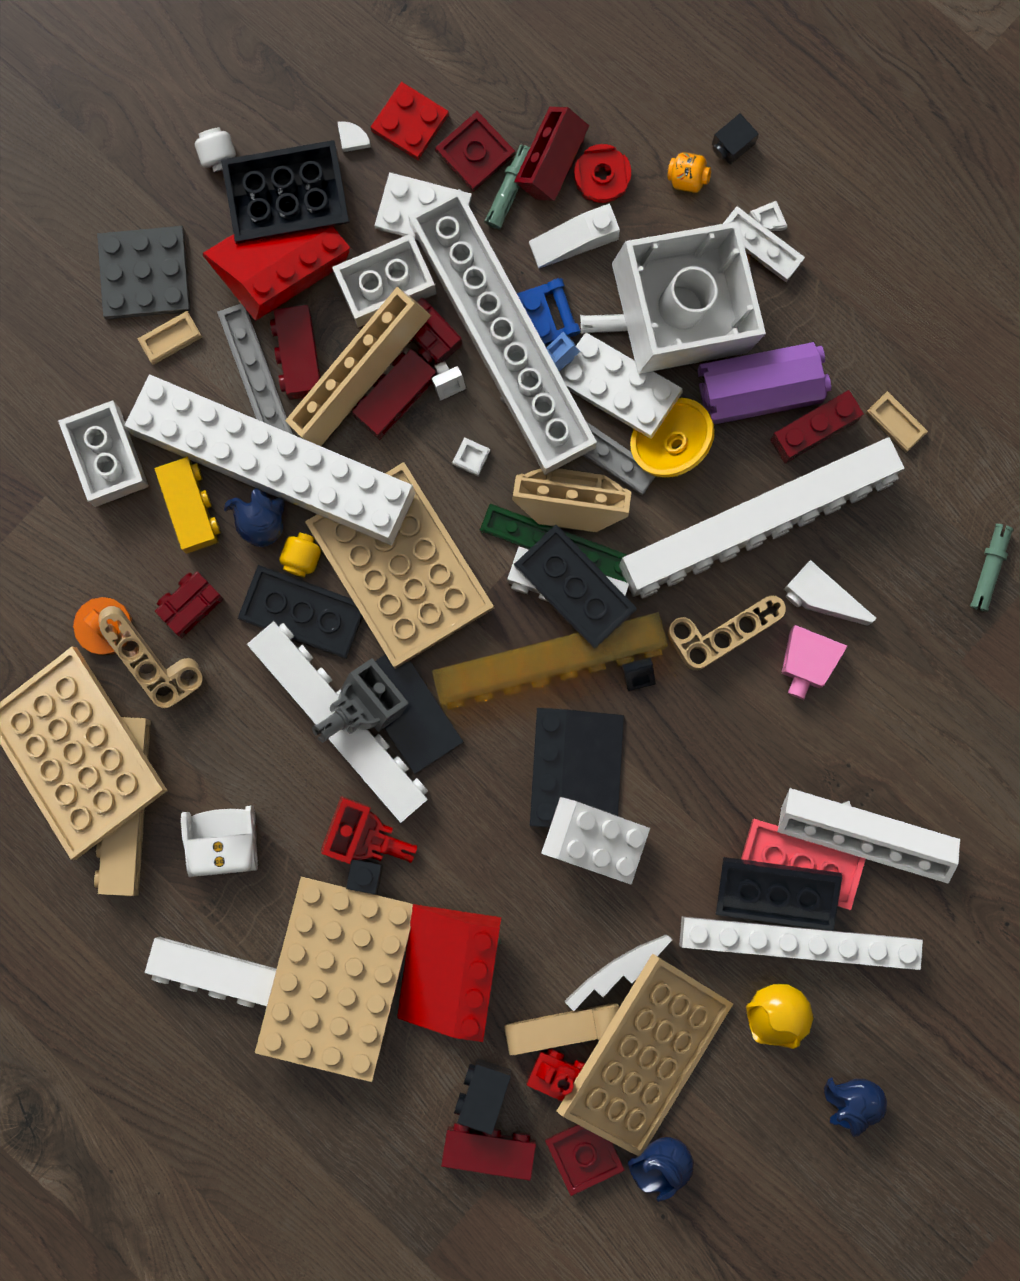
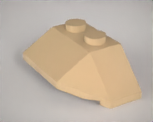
M557 468L544 475L542 469H537L525 475H516L512 500L538 524L557 525L563 528L598 532L628 517L631 491L626 488L623 489L618 483L601 474Z

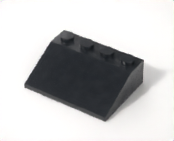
M335 140L221 160L235 243L349 223Z
M537 708L530 826L550 828L560 797L618 816L624 715Z

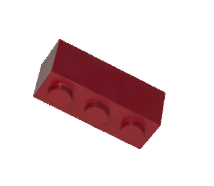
M549 106L514 182L537 200L555 201L590 125L569 107Z
M308 304L275 309V319L270 320L273 337L278 336L279 347H274L277 365L282 364L283 375H278L281 392H286L289 400L304 398L321 378L311 311Z
M412 349L406 354L402 352L393 361L392 370L387 375L383 373L372 385L374 389L367 396L364 395L352 411L354 418L379 441L433 384L431 378L437 375V372Z
M847 390L778 430L770 440L784 464L857 423L864 413L850 390Z
M454 1123V1127L448 1126L441 1167L531 1181L536 1140L530 1139L531 1135L527 1133L513 1132V1136L501 1135V1130L494 1128L491 1135Z

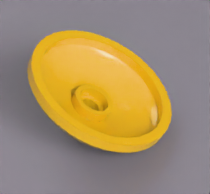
M679 398L652 439L633 429L630 442L633 458L641 469L653 476L675 477L684 474L696 467L708 454L714 440V423L708 411L700 403L688 398Z

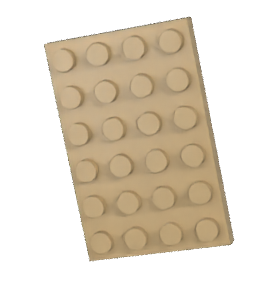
M404 462L385 473L413 485L416 493L392 545L319 514L305 521L394 669L495 609Z
M70 647L0 702V745L71 860H77L168 791L77 647Z
M301 877L255 1053L372 1082L408 942L413 904Z
M652 953L574 1081L573 1090L565 1096L556 1112L621 1148L640 1156L649 1145L733 1006V1003Z

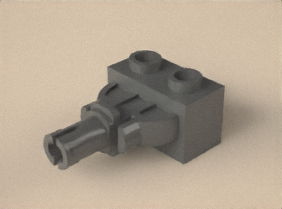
M371 658L350 672L342 686L343 689L339 694L338 700L329 707L330 711L334 713L319 724L314 725L312 731L315 736L321 733L318 740L322 743L338 731L345 730L348 726L347 732L349 734L357 729H371L373 727L379 732L398 719L409 702L374 659Z

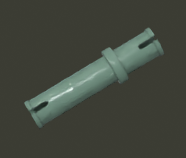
M519 145L513 162L506 168L504 181L484 220L485 224L494 229L501 230L504 219L520 187L514 181L530 149L526 145Z
M995 524L990 546L984 552L986 559L972 603L970 604L971 608L977 610L980 600L983 599L980 611H989V605L1002 562L1007 560L1008 556L1006 550L1011 534L1014 531L1010 526L1006 525L1004 535L1001 537L1003 524Z

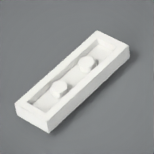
M737 206L723 224L738 221L746 253L752 255L754 259L787 282L804 261L805 257Z

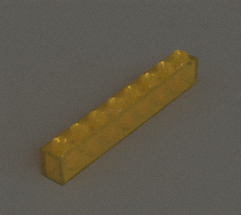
M659 612L626 620L595 650L579 633L432 670L441 707L447 705L448 710L465 706L464 701L473 698L476 699V703L493 699V693L504 691V695L521 692L520 686L532 684L533 688L550 684L549 679L559 676L561 681L578 677V671L588 669L589 674L606 670L605 664L617 662V666H622L623 664L634 662L633 657L644 654L645 658L663 655L662 650L666 649L668 644Z

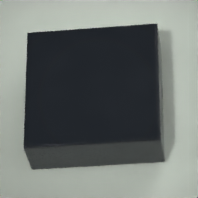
M651 658L622 665L628 691L656 684Z

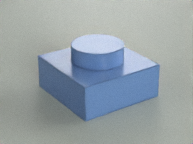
M564 332L546 347L558 371H561L567 364L571 363L580 352L574 342Z

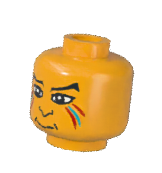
M681 152L676 158L671 159L667 178L675 189L697 193L701 190L703 184H709L711 167H707V161L704 156Z

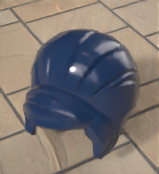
M256 488L251 492L250 503H246L239 498H232L225 503L224 511H233L236 531L247 543L253 546L265 547L273 544L282 535L283 522L281 516L284 512L283 498L271 500L267 498L266 492H261V490Z
M831 1077L825 1084L824 1093L826 1100L839 1109L837 1113L830 1117V1123L850 1129L853 1137L859 1136L869 1126L879 1123L884 1118L887 1112V1099L884 1091L874 1082L866 1079H853L836 1085Z
M664 1137L650 1143L640 1156L631 1158L628 1161V1166L635 1183L643 1192L651 1194L660 1192V1195L656 1198L660 1202L673 1197L679 1189L690 1181L693 1175L694 1161L689 1149L683 1142L675 1138Z

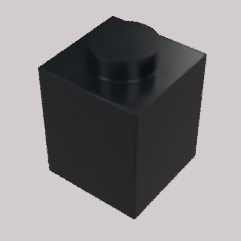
M739 113L714 134L712 141L713 151L721 160L725 159L731 165L756 144L759 133Z
M352 859L346 889L378 894L383 865Z

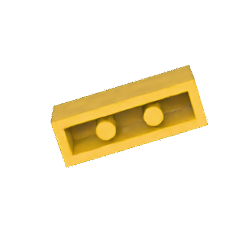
M185 457L154 468L181 549L187 554L219 543L217 534H220L221 531L216 517H210L208 507H211L212 504L206 490L201 491L198 481L203 478L198 464H192L190 459Z

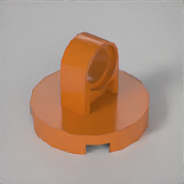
M106 597L91 599L83 604L75 615L73 624L75 638L83 648L93 654L106 655L116 653L100 631L98 616L104 608L108 606L118 607L124 612L130 622L132 621V617L126 607L114 599ZM112 619L107 620V623L112 624L114 628L117 630L118 635L121 631L119 630L117 621L114 622ZM128 641L122 645V648L126 646Z

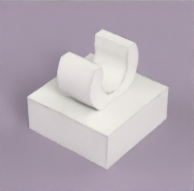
M445 361L435 365L438 373L431 379L440 401L466 389L458 366L449 370Z

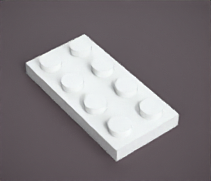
M585 332L577 344L580 352L571 363L559 371L567 388L572 393L652 439L683 393L682 388L653 371L638 374L636 363L633 359Z

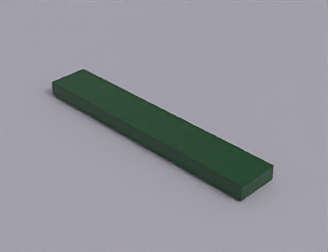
M489 504L480 532L529 550L553 527L538 524L531 518ZM563 531L605 576L626 582L619 564L627 554Z

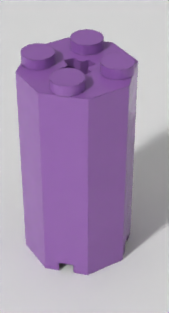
M814 342L700 364L698 377L704 376L705 383L699 384L704 408L710 414L713 423L719 424L823 403L827 397V392L831 391L830 377L828 374H824L822 363H825L823 347H816Z

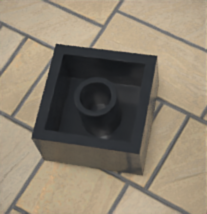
M477 1059L476 1065L469 1064L464 1080V1085H467L468 1089L466 1094L460 1092L454 1114L459 1115L458 1124L492 1135L511 1078V1069L481 1059Z

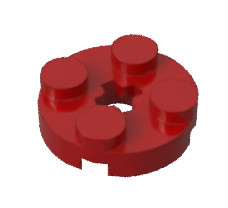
M597 144L586 149L584 154L577 160L574 170L575 184L584 199L598 203H607L625 194L631 179V165L628 158L617 151L616 147L608 144ZM600 167H604L606 172L611 173L605 180H600V177L595 176V173L599 172Z

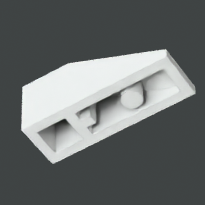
M609 203L582 213L530 240L529 245L538 269L617 241L620 229Z
M811 560L783 589L788 593L786 598L796 607L802 605L808 610L867 626L876 619L874 615Z

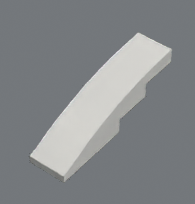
M668 935L661 936L639 945L614 959L589 977L565 1000V1003L575 1011L594 989L604 997L622 976L633 983L640 975L652 953L658 956L672 939Z

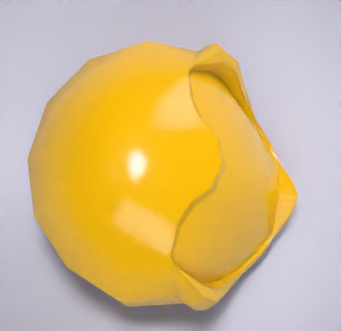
M773 984L756 992L752 1001L746 1005L749 1027L752 1037L757 1043L795 1049L800 1046V1041L810 1033L813 1022L811 1004L800 990L790 985Z

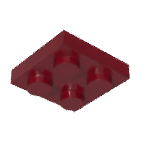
M478 111L472 114L435 147V152L473 192L515 156V150Z
M578 1124L545 1139L570 1196L625 1171L613 1143Z

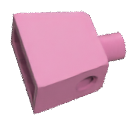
M793 626L789 633L782 674L793 678L788 694L804 700L810 685L819 689L823 687L845 652L847 645L799 626Z

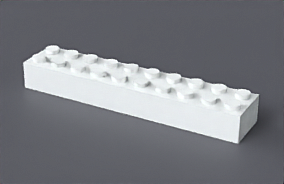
M459 189L409 215L410 227L544 475L594 450L597 444L594 435L461 190Z
M150 374L124 425L137 438L184 458L188 457L191 461L276 497L283 498L290 503L389 545L393 544L416 494L413 485Z
M890 437L885 438L622 558L619 567L626 582L629 583L628 587L632 596L641 595L642 599L658 592L657 589L664 583H667L668 587L683 581V577L687 576L686 573L693 571L695 575L709 569L713 561L717 559L723 563L737 556L736 553L740 552V549L743 547L747 551L762 545L763 541L767 539L766 537L770 535L775 539L788 533L789 529L793 528V525L798 523L799 527L813 522L820 515V512L824 511L825 515L831 514L839 510L849 499L851 503H855L867 497V494L872 492L873 488H876L877 492L890 487L893 485V482L899 479L898 474L905 468Z

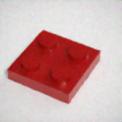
M401 81L370 128L376 135L414 159L419 160L449 116V111Z

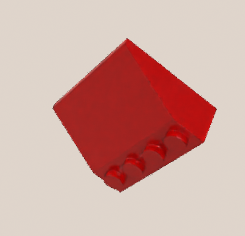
M331 226L235 243L233 234L203 252V257L254 320L257 321L334 272L332 267L347 260L350 247L336 229Z
M413 904L397 1018L453 1038L483 1042L502 917Z

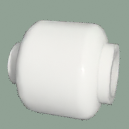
M220 127L198 134L199 138L195 141V148L200 163L204 168L212 167L214 172L222 171L221 160L236 157L230 134L226 131H221Z

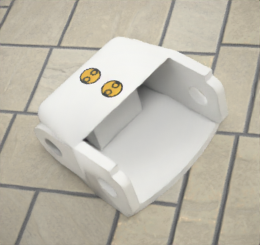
M246 806L245 810H211L191 816L190 812L181 813L182 840L189 877L256 871L258 869L257 828L254 806Z

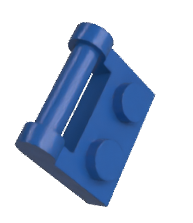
M557 278L547 284L517 293L545 346L551 344L562 332L569 337L581 333L579 324L575 323L563 290L565 284L562 278ZM552 293L564 324V328L559 330L555 327L545 298L546 295Z

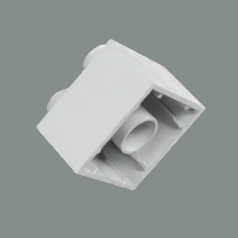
M738 221L625 241L612 262L638 374L746 354L766 334Z

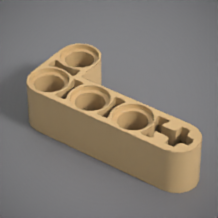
M777 596L765 597L703 637L690 619L680 617L671 623L668 629V638L689 669L701 670L777 623L784 616L786 606L784 601ZM767 604L769 607L775 605L777 610L774 615L769 614L760 621L758 615L768 608ZM743 618L751 620L754 625L753 631L750 633L743 632L739 627V621ZM685 625L689 630L688 638H677L674 633V627ZM715 635H726L729 639V646L727 648H719L714 642ZM693 649L701 650L705 655L704 662L701 664L692 662L690 651Z
M108 606L100 612L98 622L102 635L155 705L161 708H169L200 687L202 673L195 660L184 658L165 669L120 608ZM108 619H112L114 622L117 621L121 631L118 635L114 626L107 623ZM127 641H135L138 644L132 651H126L122 648V645ZM144 664H152L154 666V670L150 673L144 674L139 671L140 667ZM186 670L196 672L194 677L188 680L182 679L180 676ZM167 686L171 688V692L166 696L156 694L157 690L161 687Z
M611 1003L505 1024L504 1029L509 1055L523 1054L595 1039L599 1041L618 1011L619 1005L618 1003Z

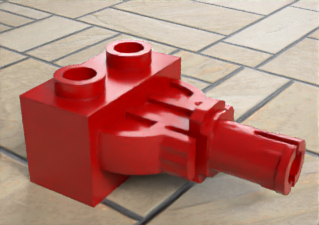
M343 796L340 797L320 850L323 855L350 864L352 859L365 860L373 858L381 861L383 856L373 852V850L412 863L414 856L401 850L403 849L415 854L417 845H412L381 833L380 830L391 834L393 828L382 824L379 817L370 811L371 808L368 805Z
M549 1048L547 1052L540 1050L526 1086L563 1101L565 1096L573 1090V1083L585 1063L576 1060L572 1064L563 1060L565 1054Z

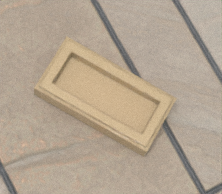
M186 311L137 339L150 362L154 365L201 339L202 335L190 314Z
M888 391L866 411V414L905 453L928 432Z

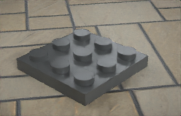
M183 226L97 233L102 307L105 320L190 312Z

